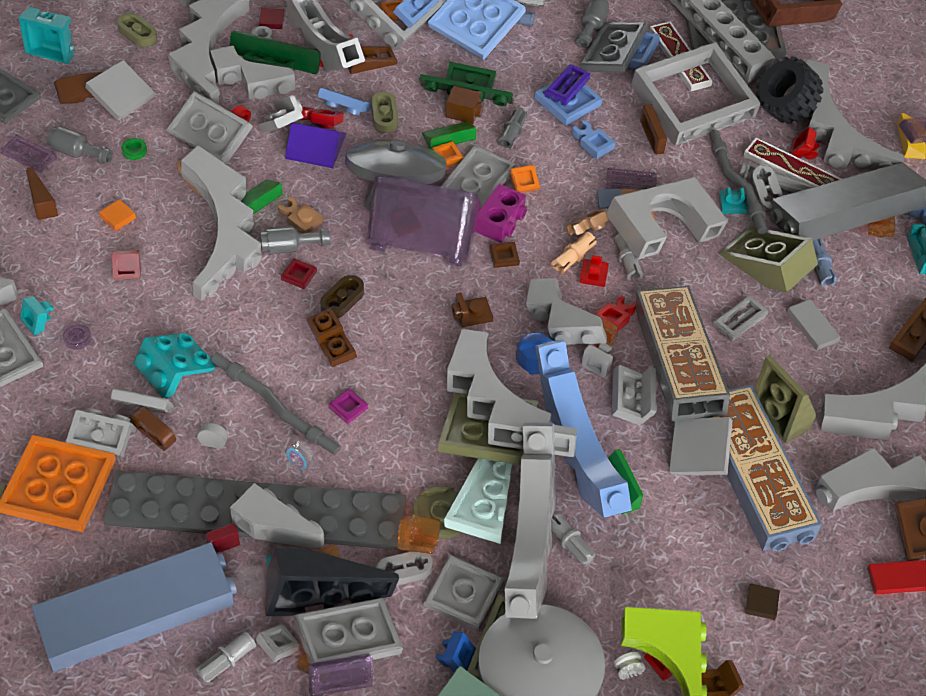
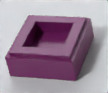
M350 388L328 404L329 408L347 424L368 409V404Z

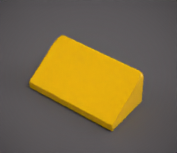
M901 113L897 126L904 158L926 159V142L921 122L905 113Z

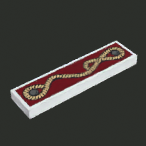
M671 21L650 26V33L660 34V43L658 45L667 58L677 56L682 52L691 51ZM702 65L678 73L690 92L712 85V80Z
M755 138L744 152L743 157L760 165L770 166L776 173L816 187L841 180V178L758 138Z

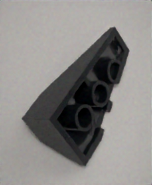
M275 547L268 566L265 613L266 616H293L306 613L305 607L323 604L324 609H327L347 599H350L353 604L392 597L399 581V575L307 548Z

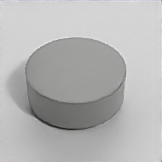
M206 423L201 426L197 438L204 446L222 449L228 439V433L218 424Z

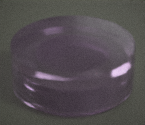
M82 324L72 325L63 333L65 345L73 350L87 347L92 340L90 329Z

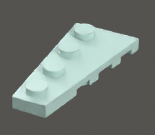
M478 458L444 519V527L500 544L513 464Z

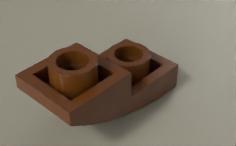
M103 72L78 74L56 80L54 86L60 104L84 102L86 98H95L85 88L86 82Z
M331 308L306 319L318 345L332 367L357 358L355 349L344 334L343 327Z

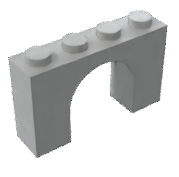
M696 177L685 180L681 179L665 185L660 184L653 188L640 189L624 195H617L612 199L606 213L637 259L659 254L667 238L651 215L652 211H665L677 216L685 223L699 243L720 236L728 222L727 218Z

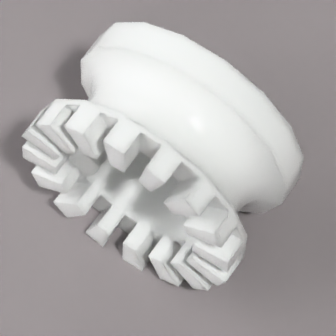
M630 652L614 661L615 668L620 669L618 672L620 679L630 678L629 675L633 677L632 674L638 676L637 674L641 675L645 671V665L640 662V653Z

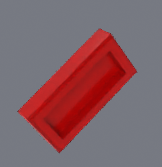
M926 560L869 564L867 567L875 595L926 591Z

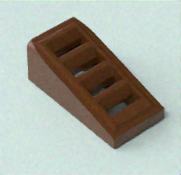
M361 46L365 61L348 67L350 74L396 65L398 61L390 46ZM387 53L388 57H382L381 54Z
M32 167L27 168L26 173L37 219L42 220L58 216L55 200Z

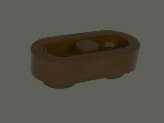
M355 275L342 277L322 296L320 300L321 312L331 308L337 318L344 316L363 297V280ZM350 289L355 290V292L349 293L347 291Z

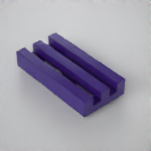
M569 64L545 90V97L550 98L552 96L553 101L558 102L561 100V105L566 106L589 81L590 73ZM573 72H575V74L565 82V85L559 91H556L563 84V82Z

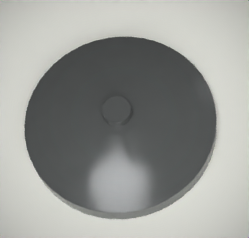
M368 140L353 144L346 150V167L352 173L370 181L398 186H418L437 182L445 175V158L435 150L419 144L400 140Z

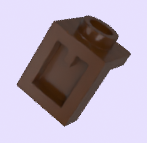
M456 293L455 303L452 304V313L455 320H460L462 327L493 322V314L486 297L464 301L462 293Z

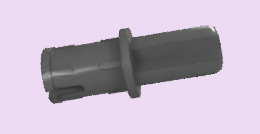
M521 107L514 110L510 119L504 123V130L498 139V145L509 149L512 148L517 135L522 133V125L527 118V111H524Z

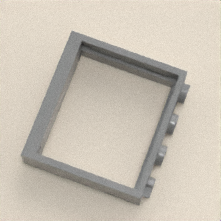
M372 0L343 1L386 44L388 43L393 49L398 50L434 16L447 0H439L411 28L408 27L405 31L392 21Z
M716 42L702 45L688 52H682L668 59H661L647 66L643 65L635 70L631 84L644 105L652 104L666 136L674 146L710 134L712 130H721L754 118L761 104ZM710 63L738 103L680 123L652 82Z

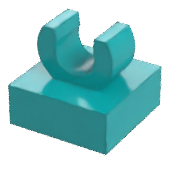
M730 187L720 190L719 201L723 214L747 213L744 188H740V191H732Z
M34 296L23 298L20 320L35 336L44 331L45 323L52 319L48 312L53 311L54 307L49 301L39 303Z

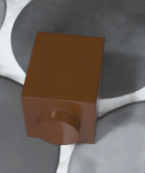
M453 86L446 101V118L462 122L468 121L474 124L476 117H481L484 109V103H481V92Z

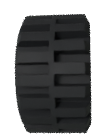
M793 56L790 59L783 57L781 61H774L771 67L768 65L765 68L766 72L764 74L761 73L759 77L761 81L756 85L758 89L756 97L761 103L762 108L779 122L783 123L785 121L787 124H792L793 120L796 123L800 122L802 117H809V113L817 109L816 104L821 102L822 97L820 94L823 93V87L821 86L823 82L819 75L802 59ZM795 84L793 90L784 96L787 89Z

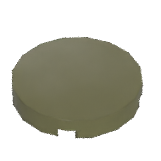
M434 486L420 493V496L413 504V521L417 529L424 535L434 539H449L458 536L461 533L460 531L444 527V519L458 492L448 486Z

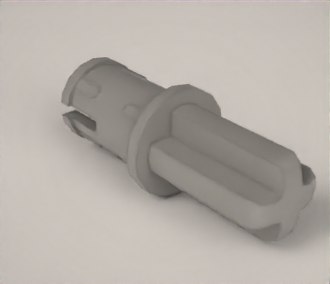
M560 513L554 514L557 521L555 522L551 518V531L561 541L562 548H567L582 565L589 564L595 557V552L580 537L581 533L579 530H574Z
M244 631L227 646H220L215 655L197 667L196 671L200 679L205 683H209L228 667L234 668L236 661L256 648L255 641L249 633Z

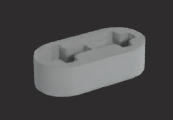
M760 165L753 171L752 184L759 204L764 210L771 212L772 204L770 201L766 202L767 192L770 191L772 198L782 197L783 194L774 170L770 166ZM760 173H763L764 176H769L767 186H765L762 179H758Z
M416 550L386 557L378 563L377 568L386 570L387 567H391L399 575L397 585L427 578L432 572L433 560L427 552ZM420 560L421 564H424V569L419 570L417 566H414L415 561Z

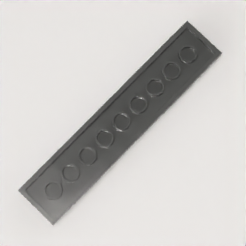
M116 471L104 517V524L108 526L206 534L207 532L232 524L230 507L255 483L262 489L267 488L272 491L277 499L285 505L290 504L295 507L306 520H313L318 523L324 531V544L401 550L406 495ZM236 526L239 537H251Z

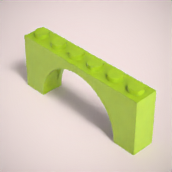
M625 607L621 615V646L646 652L663 663L677 680L683 696H707V687L702 685V673L706 672L707 657L706 653H701V641L706 640V622H701V612Z

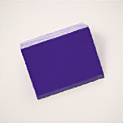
M291 123L285 159L333 168L346 137V132L301 123Z

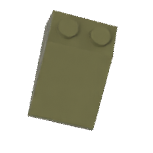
M752 226L747 228L719 253L765 287L781 292L791 290L818 265L812 238L768 230L765 234H759L756 227Z
M771 355L766 356L754 391L776 434L786 444L811 429L816 413L808 394Z

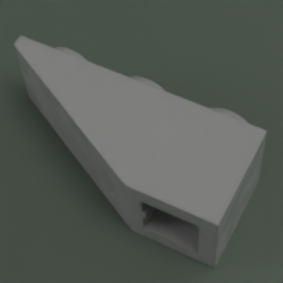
M254 483L230 507L232 523H235L237 527L254 539L319 550L324 548V531L321 526L313 520H306L295 507L290 504L285 505L279 501L275 494L267 488L262 489Z

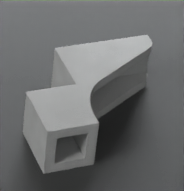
M234 46L210 50L211 63L215 70L218 85H230L237 81H242L249 100L255 98L263 99L266 96L279 93L287 94L290 91L296 90L295 74L291 68L246 61L237 54Z
M557 278L530 280L526 301L531 319L539 321L549 320L548 331L553 341L562 339L566 342V345L607 343L602 319L562 301Z

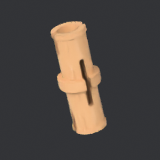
M585 232L573 244L569 243L565 247L564 252L551 262V265L554 266L553 268L564 274L576 261L580 262L584 254L596 245L595 237L590 232Z

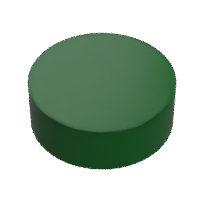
M139 138L128 139L121 146L123 156L129 160H139L147 153L146 143Z

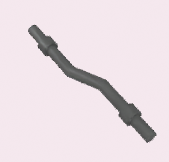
M712 130L710 132L713 143L712 150L714 155L718 157L723 174L739 189L744 188L745 198L749 206V217L755 223L758 233L765 234L768 231L764 220L765 213L762 206L758 204L752 186L732 169L727 156L728 148L726 143L722 141L718 130Z
M218 352L212 356L211 361L225 370L228 377L234 381L239 380L261 395L281 419L306 435V440L313 445H320L334 456L340 451L341 446L325 436V432L316 425L311 426L289 411L270 388L245 372V368L237 362L232 363Z

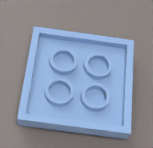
M447 0L428 21L431 29L484 60L525 13V6L515 0Z

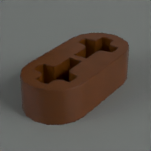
M139 406L129 414L130 422L163 451L176 442V437L172 430L145 407Z

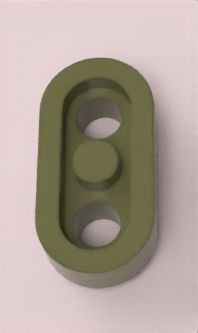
M125 13L118 18L119 32L136 45L149 47L156 43L157 33L155 27L139 15Z
M389 92L374 94L372 97L374 127L383 133L393 132L398 127L396 99Z

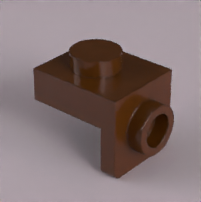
M725 660L717 669H706V672L702 673V685L707 687V696H735L744 687L732 660Z

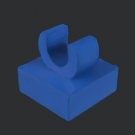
M453 631L450 639L442 641V645L446 649L444 654H437L436 658L442 665L449 666L454 673L460 666L467 671L476 647L464 632Z

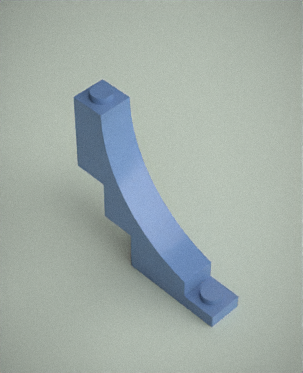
M560 339L535 345L546 412L551 413V423L577 428L574 458L563 456L567 464L575 469L580 497L604 518L631 511L628 482L615 470L597 439L582 400L575 371L569 367L566 342Z

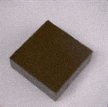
M750 583L745 614L775 620L780 590Z

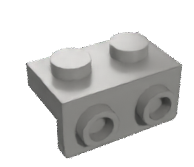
M618 365L613 370V416L634 424H643L654 416L657 410L656 388L658 381L656 380V368L650 366L643 374Z

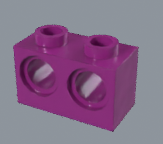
M498 184L476 214L474 232L499 243H502L506 236L511 237L517 220L522 221L526 215V195Z

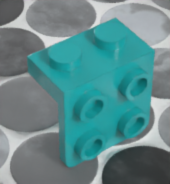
M186 333L144 338L133 362L164 399L174 395L182 376L212 372L216 367V364L211 361L210 356L202 350L191 335Z

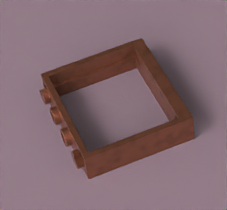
M750 0L768 27L833 20L843 5L840 0H815L814 2L781 4L779 0Z

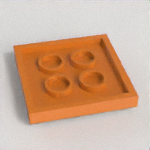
M32 435L0 499V513L83 533L115 464V454Z

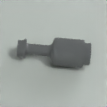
M590 0L581 18V23L585 28L576 37L577 46L588 48L591 45L593 30L598 31L601 29L609 13V3L607 0Z
M62 126L53 127L48 133L47 144L53 150L74 158H79L85 153L98 158V162L101 164H109L112 160V150L106 146L100 149L87 144V138L84 134Z
M290 226L268 228L267 231L260 232L262 253L269 252V255L296 252L298 246L305 243L321 242L322 246L330 244L328 228H320V232L298 233L295 227Z

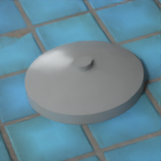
M542 605L537 619L506 618L505 613L490 626L480 646L478 671L480 681L500 696H598L605 674V657L598 637L581 618L565 609L551 605Z

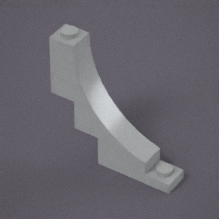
M199 0L189 5L192 23L179 29L182 47L168 54L171 71L192 91L201 94L220 105V91L216 86L215 70L211 64L210 50H213L219 36L233 21L250 11V0Z
M462 329L447 369V391L468 394L467 417L489 420L488 444L523 449L524 422L551 423V413L525 402L513 394L497 378L488 360L489 333ZM554 425L555 455L574 458L577 428Z
M524 422V454L521 458L518 524L511 569L505 586L506 618L537 619L548 589L547 559L552 548L551 518L556 508L554 423Z
M873 448L820 476L815 488L816 495L819 501L824 505L827 504L832 511L849 504L873 499L907 501L926 498V462L918 455L892 469L878 451Z

